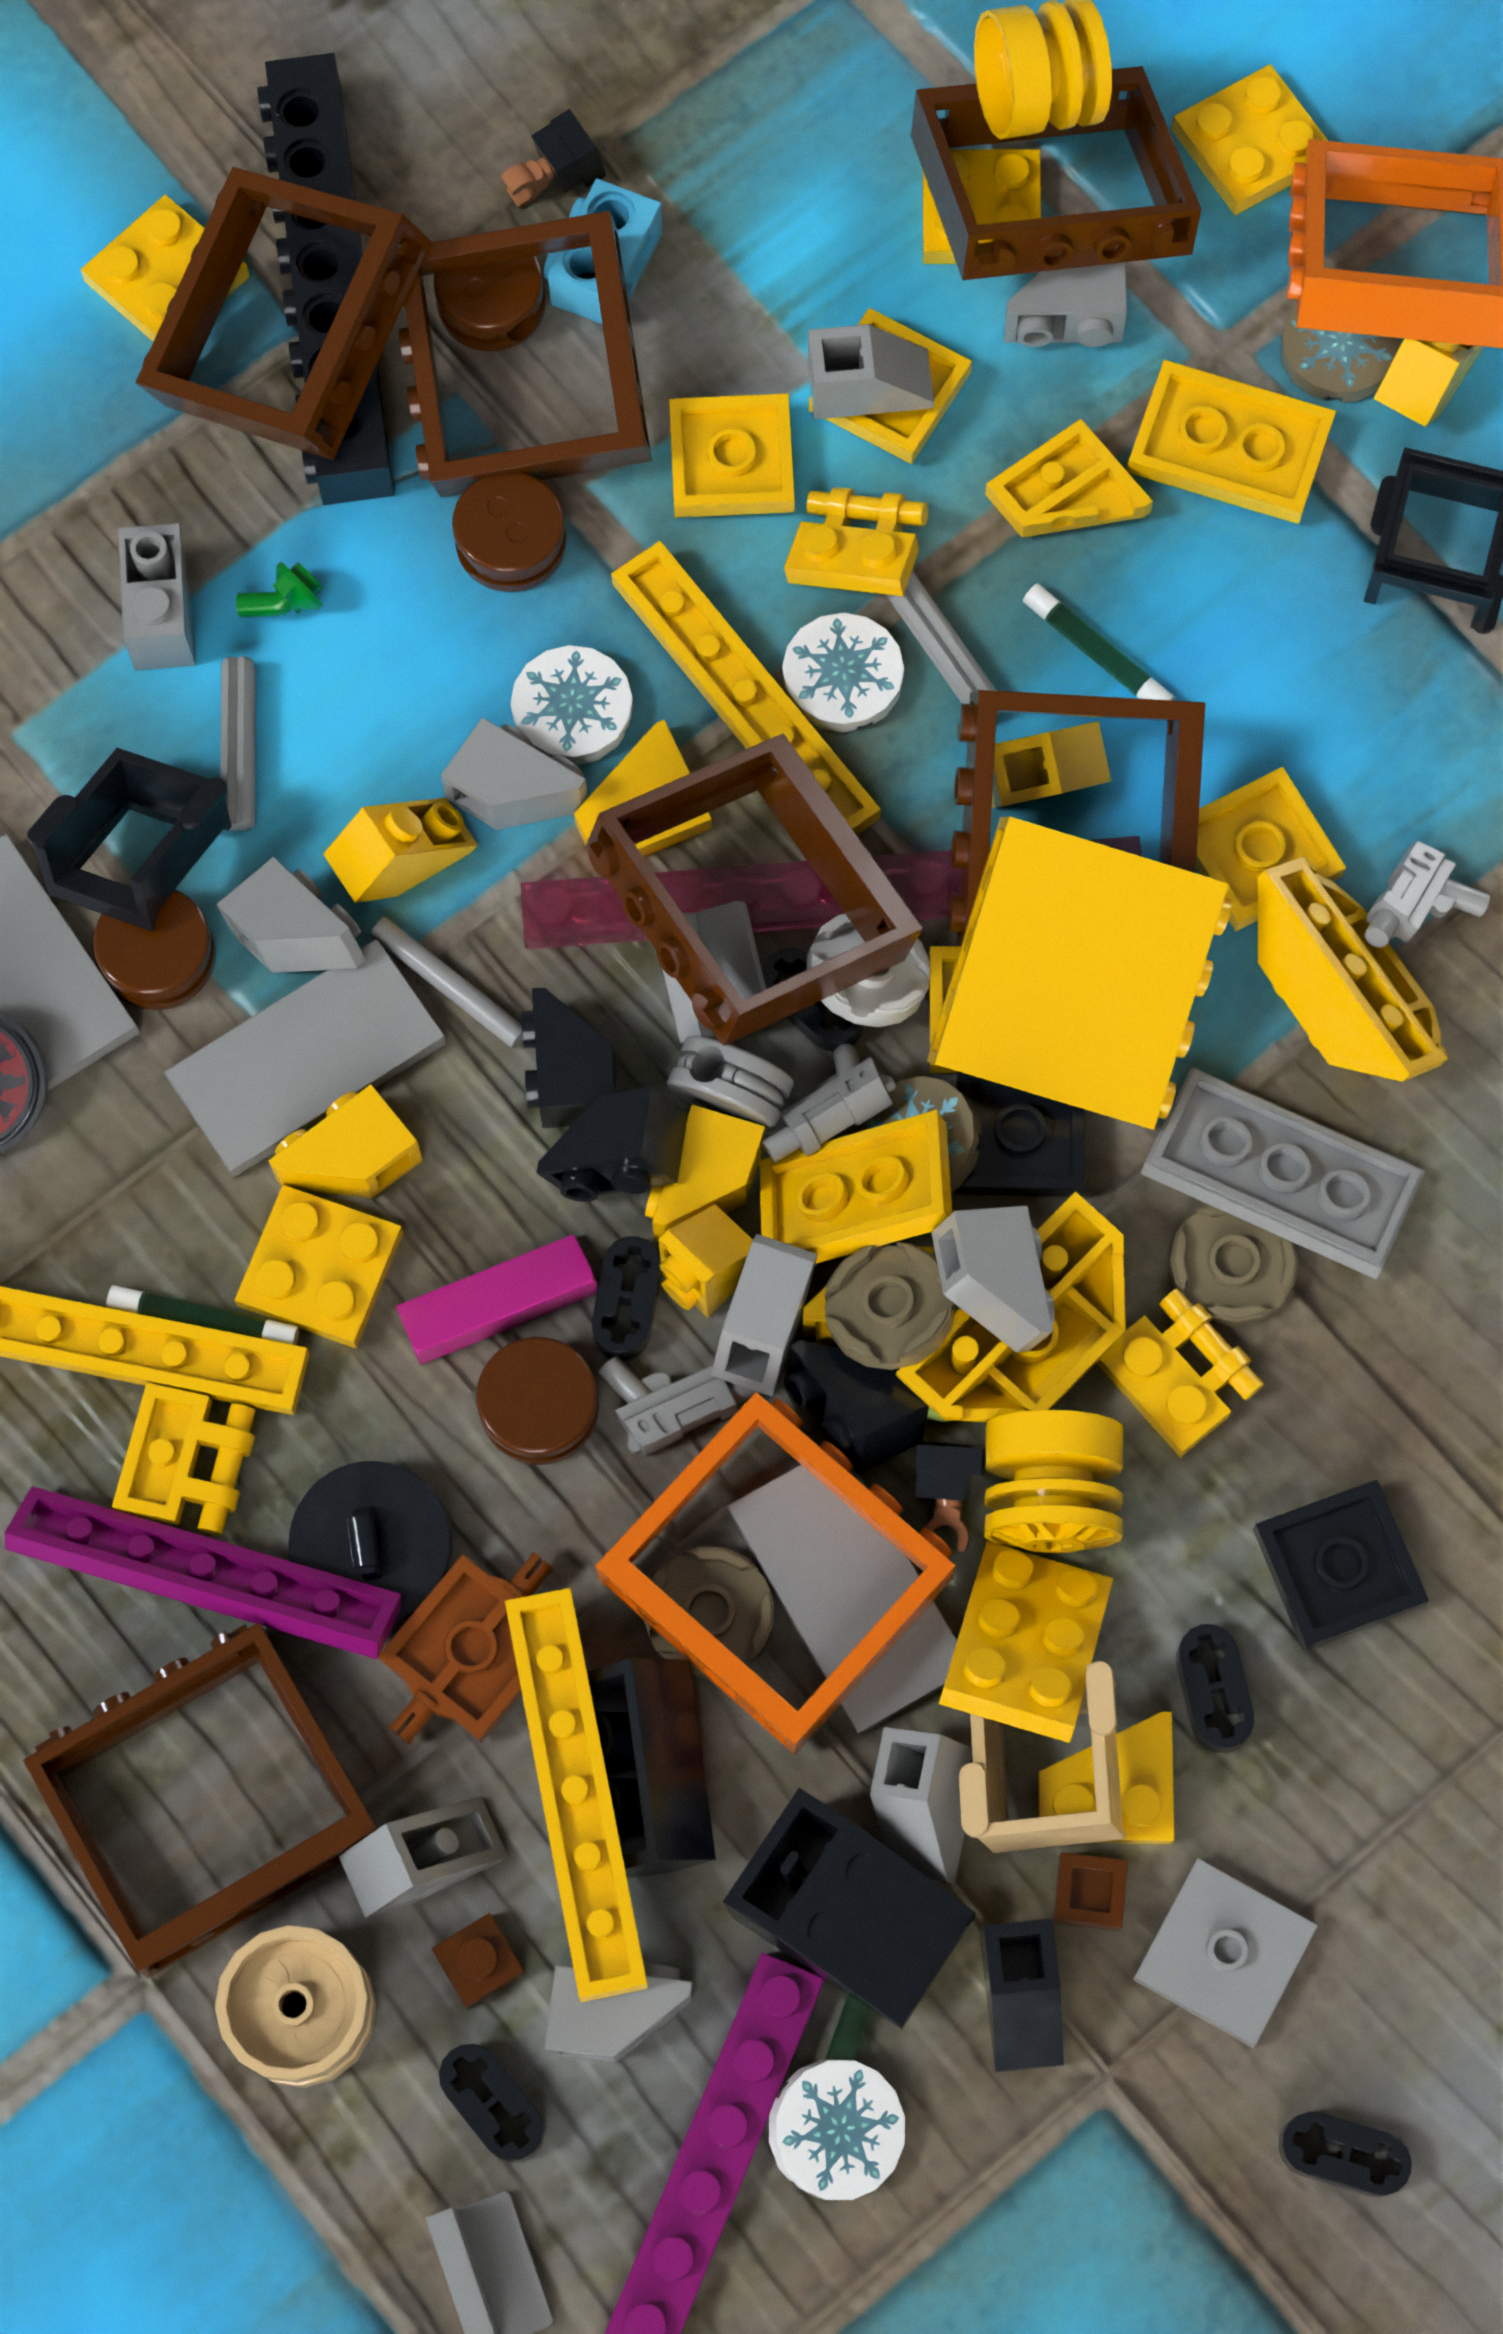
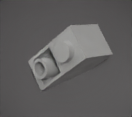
M1125 262L1039 272L1007 301L1004 343H1020L1028 347H1041L1049 343H1080L1088 347H1100L1108 343L1122 342L1127 315Z
M870 324L808 330V372L814 419L934 408L927 348Z
M180 523L118 528L123 640L134 670L196 666L193 609Z
M483 717L441 774L444 794L448 801L496 830L574 815L575 811L588 798L586 779L583 772L572 761L557 754L550 758L533 748L530 739L517 728L508 724H502L501 727H498Z
M274 857L216 904L234 937L271 973L357 969L366 962L355 939L361 933V930L353 918L338 904L329 909L320 901L323 897L322 893L305 872L298 868L291 874Z
M1028 1206L957 1210L931 1232L944 1296L1016 1353L1030 1351L1053 1332L1052 1325L1055 1318L1054 1301L1050 1292L1044 1288L1039 1264L1042 1255L1041 1238L1036 1228L1031 1225Z
M755 1234L721 1331L711 1376L771 1397L773 1396L788 1362L790 1345L794 1344L797 1338L803 1307L806 1303L818 1254Z
M884 1727L870 1791L883 1844L932 1881L955 1885L965 1836L961 1825L959 1772L964 1765L973 1762L972 1748L941 1734Z
M573 1963L571 1967L555 1965L545 2051L548 2055L616 2063L692 2002V1982L679 1980L681 1970L678 1968L644 1964L648 1989L580 2003Z

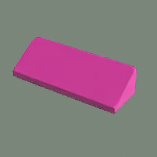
M572 1234L396 1306V1309L419 1365H423L597 1294L598 1286L588 1261L575 1235Z

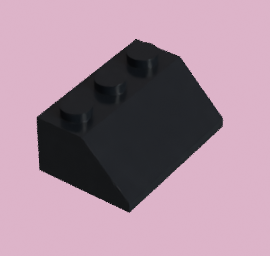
M631 1657L587 1672L627 1878L670 1873L716 1860L689 1660Z

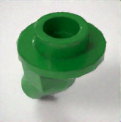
M281 561L276 565V582L272 585L276 592L238 593L236 597V609L239 617L280 616L287 614L291 610L299 613L303 609L319 610L323 607V604L316 597L323 589L322 585L299 562L291 569Z

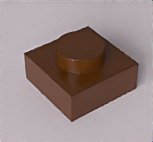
M1061 1852L1058 1861L1053 1923L1121 1931L1128 1860Z
M490 1912L431 1948L467 2010L525 1975L523 1968Z

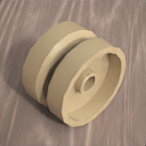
M290 1925L259 1933L234 1953L219 1979L215 2003V2012L221 2038L240 2063L275 2084L303 2088L334 2080L359 2060L373 2036L377 2009L369 1975L343 1943L319 1929ZM299 1993L306 1999L305 2011L295 2018L286 2017L283 2012L292 2009L287 2000L294 1994Z

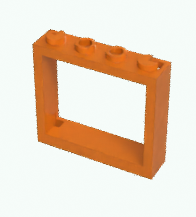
M1308 139L1305 162H1294L1292 183L1289 198H1292L1288 227L1291 237L1287 261L1290 272L1286 298L1297 299L1296 328L1503 348V158ZM1325 199L1487 215L1489 284L1324 268Z
M755 1392L595 1565L597 1578L603 1585L793 1755H796L953 1579L956 1565L949 1560L953 1554L952 1550L938 1535L926 1527H923L918 1533L898 1516L903 1511V1508L885 1489L877 1484H873L867 1489L849 1472L852 1470L853 1465L838 1448L828 1441H823L818 1446L800 1430L804 1423L793 1409L778 1398L769 1403ZM757 1427L923 1571L798 1711L632 1564Z

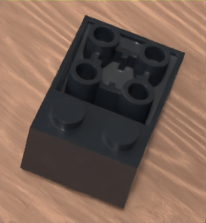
M798 1788L723 1901L735 1921L901 2030L976 1916L973 1910L857 1824L801 1788Z

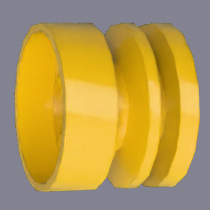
M1057 0L1047 1L1040 5L1036 15L1025 4L991 9L980 14L975 29L974 71L984 118L991 132L1001 140L1038 134L1045 130L1048 121L1058 130L1072 128L1076 123L1084 127L1096 125L1104 121L1109 111L1112 93V63L1103 20L1092 0H1065L1063 3Z
M1073 1410L1019 1411L999 1415L987 1421L985 1427V1470L994 1476L1013 1481L999 1483L986 1489L984 1505L994 1512L985 1515L984 1538L995 1544L1041 1553H1070L1107 1547L1120 1542L1123 1536V1519L1112 1512L1121 1509L1123 1493L1115 1487L1095 1481L1109 1479L1121 1474L1123 1469V1425L1110 1417Z

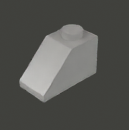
M481 1796L386 1823L339 1856L365 1918L413 1904L508 1858Z

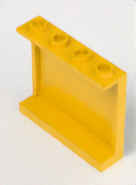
M1011 816L1000 817L926 1062L1154 1130L1157 1119H1166L1174 1101L1176 1083L1170 1082L1169 1079L1176 1057L1184 1058L1192 1042L1195 1023L1189 1021L1188 1017L1194 997H1203L1212 976L1213 961L1206 958L1213 935L1221 936L1230 917L1232 900L1225 898L1229 883Z

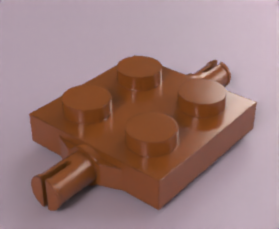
M532 1552L510 1582H507L505 1579L488 1575L463 1554L378 1657L382 1664L405 1681L414 1697L395 1721L388 1726L398 1737L400 1736L404 1742L410 1745L411 1741L429 1719L436 1714L438 1717L454 1721L480 1743L485 1740L522 1695L505 1601L533 1595L547 1576L554 1571V1568L547 1561L543 1560L542 1562L541 1557Z

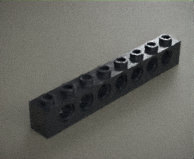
M335 53L266 61L268 86L257 87L262 122H272L274 136L263 137L268 172H279V180L356 201L342 91ZM301 123H311V124H309V125H307V126H303V127H298V126H297L298 124H301ZM307 173H319L313 177H302ZM272 208L275 224L285 222L287 236L286 238L276 239L281 275L291 274L293 289L282 290L287 326L298 325L299 341L289 342L294 379L304 377V382L306 383L328 334L320 332V330L332 325L363 256L360 233L326 223L320 228L310 229L307 227L322 222ZM322 274L333 275L326 280H314L315 277ZM376 364L347 429L354 431V433L349 437L343 438L334 460L302 451L307 484L318 483L323 505L394 496L379 374ZM300 394L295 395L296 403L300 397ZM319 422L318 427L316 429L317 433L319 432L320 427L322 425L321 422Z

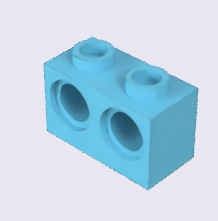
M596 178L586 199L579 197L575 201L569 218L610 211L615 224L622 227L618 230L629 302L663 235L661 202ZM591 246L549 253L545 262L543 277L549 283L551 305L602 324L596 277L592 279L578 277L584 273H595Z

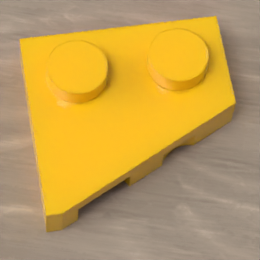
M1079 419L987 482L985 490L986 497L1022 538L1144 518L1151 513L1153 500L1082 419Z
M665 719L653 725L575 811V824L585 846L599 813L690 774ZM709 812L639 842L635 846L642 856L645 857L712 829V818Z
M1162 1711L1116 1734L1122 1820L1126 1839L1093 1843L1172 1844L1174 1842L1172 1712ZM1092 1746L1039 1771L1037 1775L1038 1817L1096 1811Z

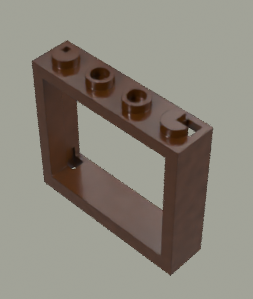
M1143 66L1112 69L1110 107L1103 122L1084 127L1076 123L1072 128L1058 130L1048 121L1043 132L1001 140L991 132L984 118L976 83L916 90L911 138L962 281L1193 254L1201 206ZM1120 91H1127L1126 99H1118ZM946 110L945 118H938L936 111ZM1124 130L1155 205L977 225L950 148ZM993 239L992 242L978 243V240Z
M232 167L223 189L217 196L215 207L201 238L193 249L191 260L178 289L168 305L167 313L151 349L144 358L141 371L135 383L168 408L334 460L431 241L403 214ZM267 207L371 236L292 414L189 381ZM399 245H402V246H401V249H400V251H399V253H398V255H397L395 252H396L398 246H399ZM319 422H321L322 425L320 427L319 432L317 433L316 429L318 427Z
M610 211L430 243L403 304L406 310L408 327L399 328V341L404 362L406 365H414L416 385L407 387V395L413 422H422L425 443L416 445L417 464L422 480L430 479V483L439 496L446 497L462 494L472 483L483 477L523 472L533 475L540 480L652 461L618 229ZM591 246L618 432L450 461L423 276Z
M977 690L970 693L969 704L961 703L960 723L957 725L959 742H967L966 767H957L954 802L955 805H964L963 831L954 830L951 841V867L960 869L959 894H950L947 913H950L949 932H957V945H962L989 855L997 712L1167 721L1159 862L1196 873L1205 702Z
M784 733L599 813L585 846L594 870L600 876L607 878L622 900L623 909L630 922L643 930L656 949L658 960L663 970L670 977L676 978L692 1001V1007L699 1022L704 1027L711 1029L723 1045L731 1044L905 961L923 930V927ZM758 790L865 943L742 1000L635 844Z
M260 1623L250 1628H247L245 1624L229 1634L226 1631L220 1633L211 1641L210 1645L213 1648L211 1651L192 1662H189L184 1657L163 1666L153 1674L154 1684L132 1697L129 1692H122L108 1698L93 1710L96 1718L73 1731L70 1726H65L48 1733L51 1738L35 1746L34 1748L37 1752L23 1760L137 1972L148 1979L342 1864L339 1859L342 1853L378 1829ZM259 1662L346 1817L147 1934L62 1777Z

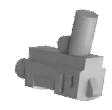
M1416 841L1405 850L1388 879V888L1376 899L1367 914L1366 921L1370 925L1365 932V938L1369 944L1379 948L1385 947L1390 939L1396 936L1408 943L1420 928L1428 912L1437 918H1441L1454 907L1481 917L1488 907L1490 895L1449 879L1448 877L1456 864L1445 859L1446 854L1420 841Z
M842 1044L838 1046L833 1053L836 1074L823 1081L816 1091L781 1112L780 1118L785 1128L763 1140L764 1148L774 1163L799 1148L807 1157L821 1149L820 1144L853 1124L858 1126L893 1105L888 1094L896 1087L892 1077L880 1075L871 1057L860 1063L857 1049L853 1045Z
M619 1356L613 1357L599 1371V1374L627 1403V1405L615 1410V1416L628 1434L629 1452L632 1454L641 1452L644 1456L684 1439L683 1434L718 1418L723 1421L734 1416L738 1412L737 1405L749 1400L757 1391L711 1376L713 1365L673 1384L670 1382V1377L665 1373H654L640 1380Z

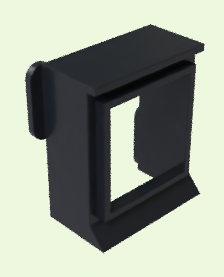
M1404 447L1395 476L1385 477L1379 487L1370 527L1373 533L1380 537L1363 602L1375 604L1382 583L1474 605L1470 628L1481 634L1490 633L1495 628L1503 597V576L1499 574L1503 560V471ZM1409 490L1498 512L1483 576L1393 554Z
M116 748L75 798L70 795L57 797L27 833L29 842L35 847L48 895L153 932L160 907L223 829L229 831L232 827L225 800L227 793L226 782L220 778L208 779ZM129 810L174 825L130 878L131 887L81 870L83 865Z

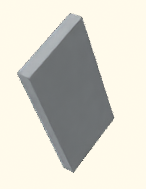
M5 834L0 838V1009L20 1021L37 1041L47 1067L49 1091L140 1034V1032L8 835Z
M377 939L361 949L366 962L359 968L326 970L164 1072L167 1080L233 1178L273 1154L279 1143L291 1133L299 1129H305L307 1132L327 1117V1109L342 1095L351 1091H355L358 1094L370 1084L375 1089L446 1044L445 1036Z
M1191 1067L1141 1171V1174L1376 1280L1385 1264L1425 1173V1170L1193 1067Z
M802 1465L727 1505V1511L824 1680L832 1674L919 1577L908 1557ZM852 1468L849 1473L867 1488L861 1476ZM934 1600L839 1705L857 1737L943 1689L957 1640Z

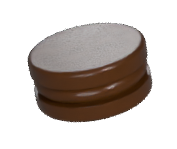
M536 256L434 274V293L440 321L448 334L466 347L480 351H501L512 348L530 337L543 318L546 304L542 268Z
M523 472L483 477L472 483L462 493L456 503L452 518L456 552L464 570L479 584L502 592L524 591L546 581L561 564L567 544L563 508L555 492L539 478Z
M174 890L160 907L153 932L101 914L94 932V954L105 980L118 997L138 1008L164 1010L174 1008L189 1001L203 989L214 968L216 957L215 943L207 920L199 906L191 898L178 890Z
M530 1337L506 1345L487 1362L477 1385V1408L487 1437L500 1452L518 1462L531 1465H546L564 1460L577 1452L587 1442L596 1426L599 1413V1399L592 1370L575 1349L561 1341L545 1337Z

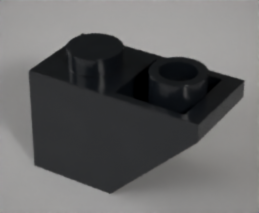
M532 988L533 1010L521 1011L524 1049H536L537 1070H525L527 1108H539L543 1128L571 1127L599 1095L616 1092L612 1042L546 988Z
M652 1086L599 1095L538 1161L536 1173L560 1189L562 1196L578 1202H591L596 1200L598 1195L617 1192L642 1194L648 1192L650 1187L677 1183L688 1113Z
M803 1340L790 1345L787 1373L784 1378V1385L789 1399L797 1409L801 1411L806 1410L821 1428L824 1440L838 1448L850 1460L853 1469L858 1475L923 1442L929 1406L896 1376V1372L900 1368L888 1370L866 1367L846 1356L838 1347Z
M1052 1919L983 1925L979 1935L995 2073L1063 2066L1061 1989Z

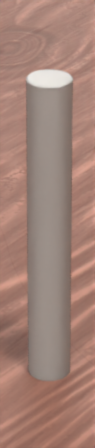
M383 917L376 923L370 933L374 940L377 939L384 948L509 1047L515 1049L523 1041L521 1023L387 917Z

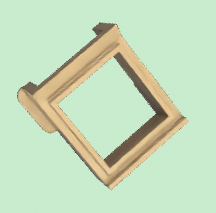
M1097 1661L1086 1665V1686L1078 1715L1088 1714L1096 1811L1009 1821L1003 1723L970 1714L973 1762L964 1765L959 1772L961 1825L967 1835L978 1838L993 1853L1126 1839L1122 1820L1116 1737V1682L1114 1681L1113 1670L1107 1663Z

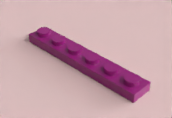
M31 1486L4 1532L5 1549L248 1622L260 1623L265 1627L374 1659H378L401 1611L400 1593Z
M763 1952L761 1953L605 2334L682 2333L769 2119L774 2101L778 2097L823 1986L824 1978Z

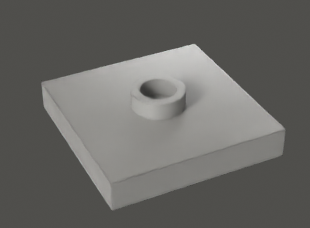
M1197 1858L1132 1980L1253 2048L1264 2031L1318 1925Z

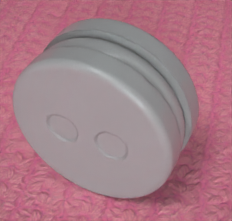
M688 1036L680 1050L682 1056L677 1062V1067L672 1069L668 1078L667 1085L669 1089L693 1105L765 1126V1131L774 1130L781 1117L779 1110L784 1105V1099L789 1098L794 1086L791 1076L765 1059L730 1044L723 1045L719 1040L708 1037Z

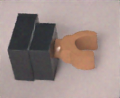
M568 109L552 119L550 124L531 135L540 159L516 164L503 172L501 178L508 187L506 191L520 209L532 203L540 195L541 191L547 188L549 181L555 179L562 191L566 193L582 182L588 188L593 185L596 178L601 180L607 175L596 146L572 111Z
M923 1441L917 1444L915 1497L936 1499L934 1518L929 1521L926 1528L936 1533L937 1528L941 1525L952 1526L958 1533L957 1550L964 1552L969 1546L971 1536L967 1523L962 1519V1501L970 1497L971 1475L982 1476L986 1473L985 1446Z

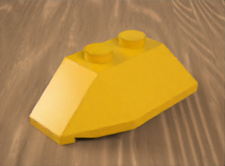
M1304 856L1265 869L1258 876V964L1271 981L1275 992L1285 1001L1308 1034L1310 1042L1320 1051L1327 1063L1403 1082L1435 1069L1446 1062L1448 1057L1446 1049L1441 1045V1031L1434 1006L1389 943L1385 947L1379 948L1367 942L1365 932L1370 923L1366 921L1368 913L1336 883L1317 874L1316 866Z
M1076 1191L1037 1230L1042 1244V1255L1039 1264L1044 1288L1050 1292L1055 1307V1318L1052 1325L1053 1332L1030 1351L1016 1353L959 1308L954 1314L952 1329L938 1350L919 1363L902 1367L896 1372V1376L943 1420L987 1422L999 1415L1019 1411L1051 1410L1124 1335V1234Z

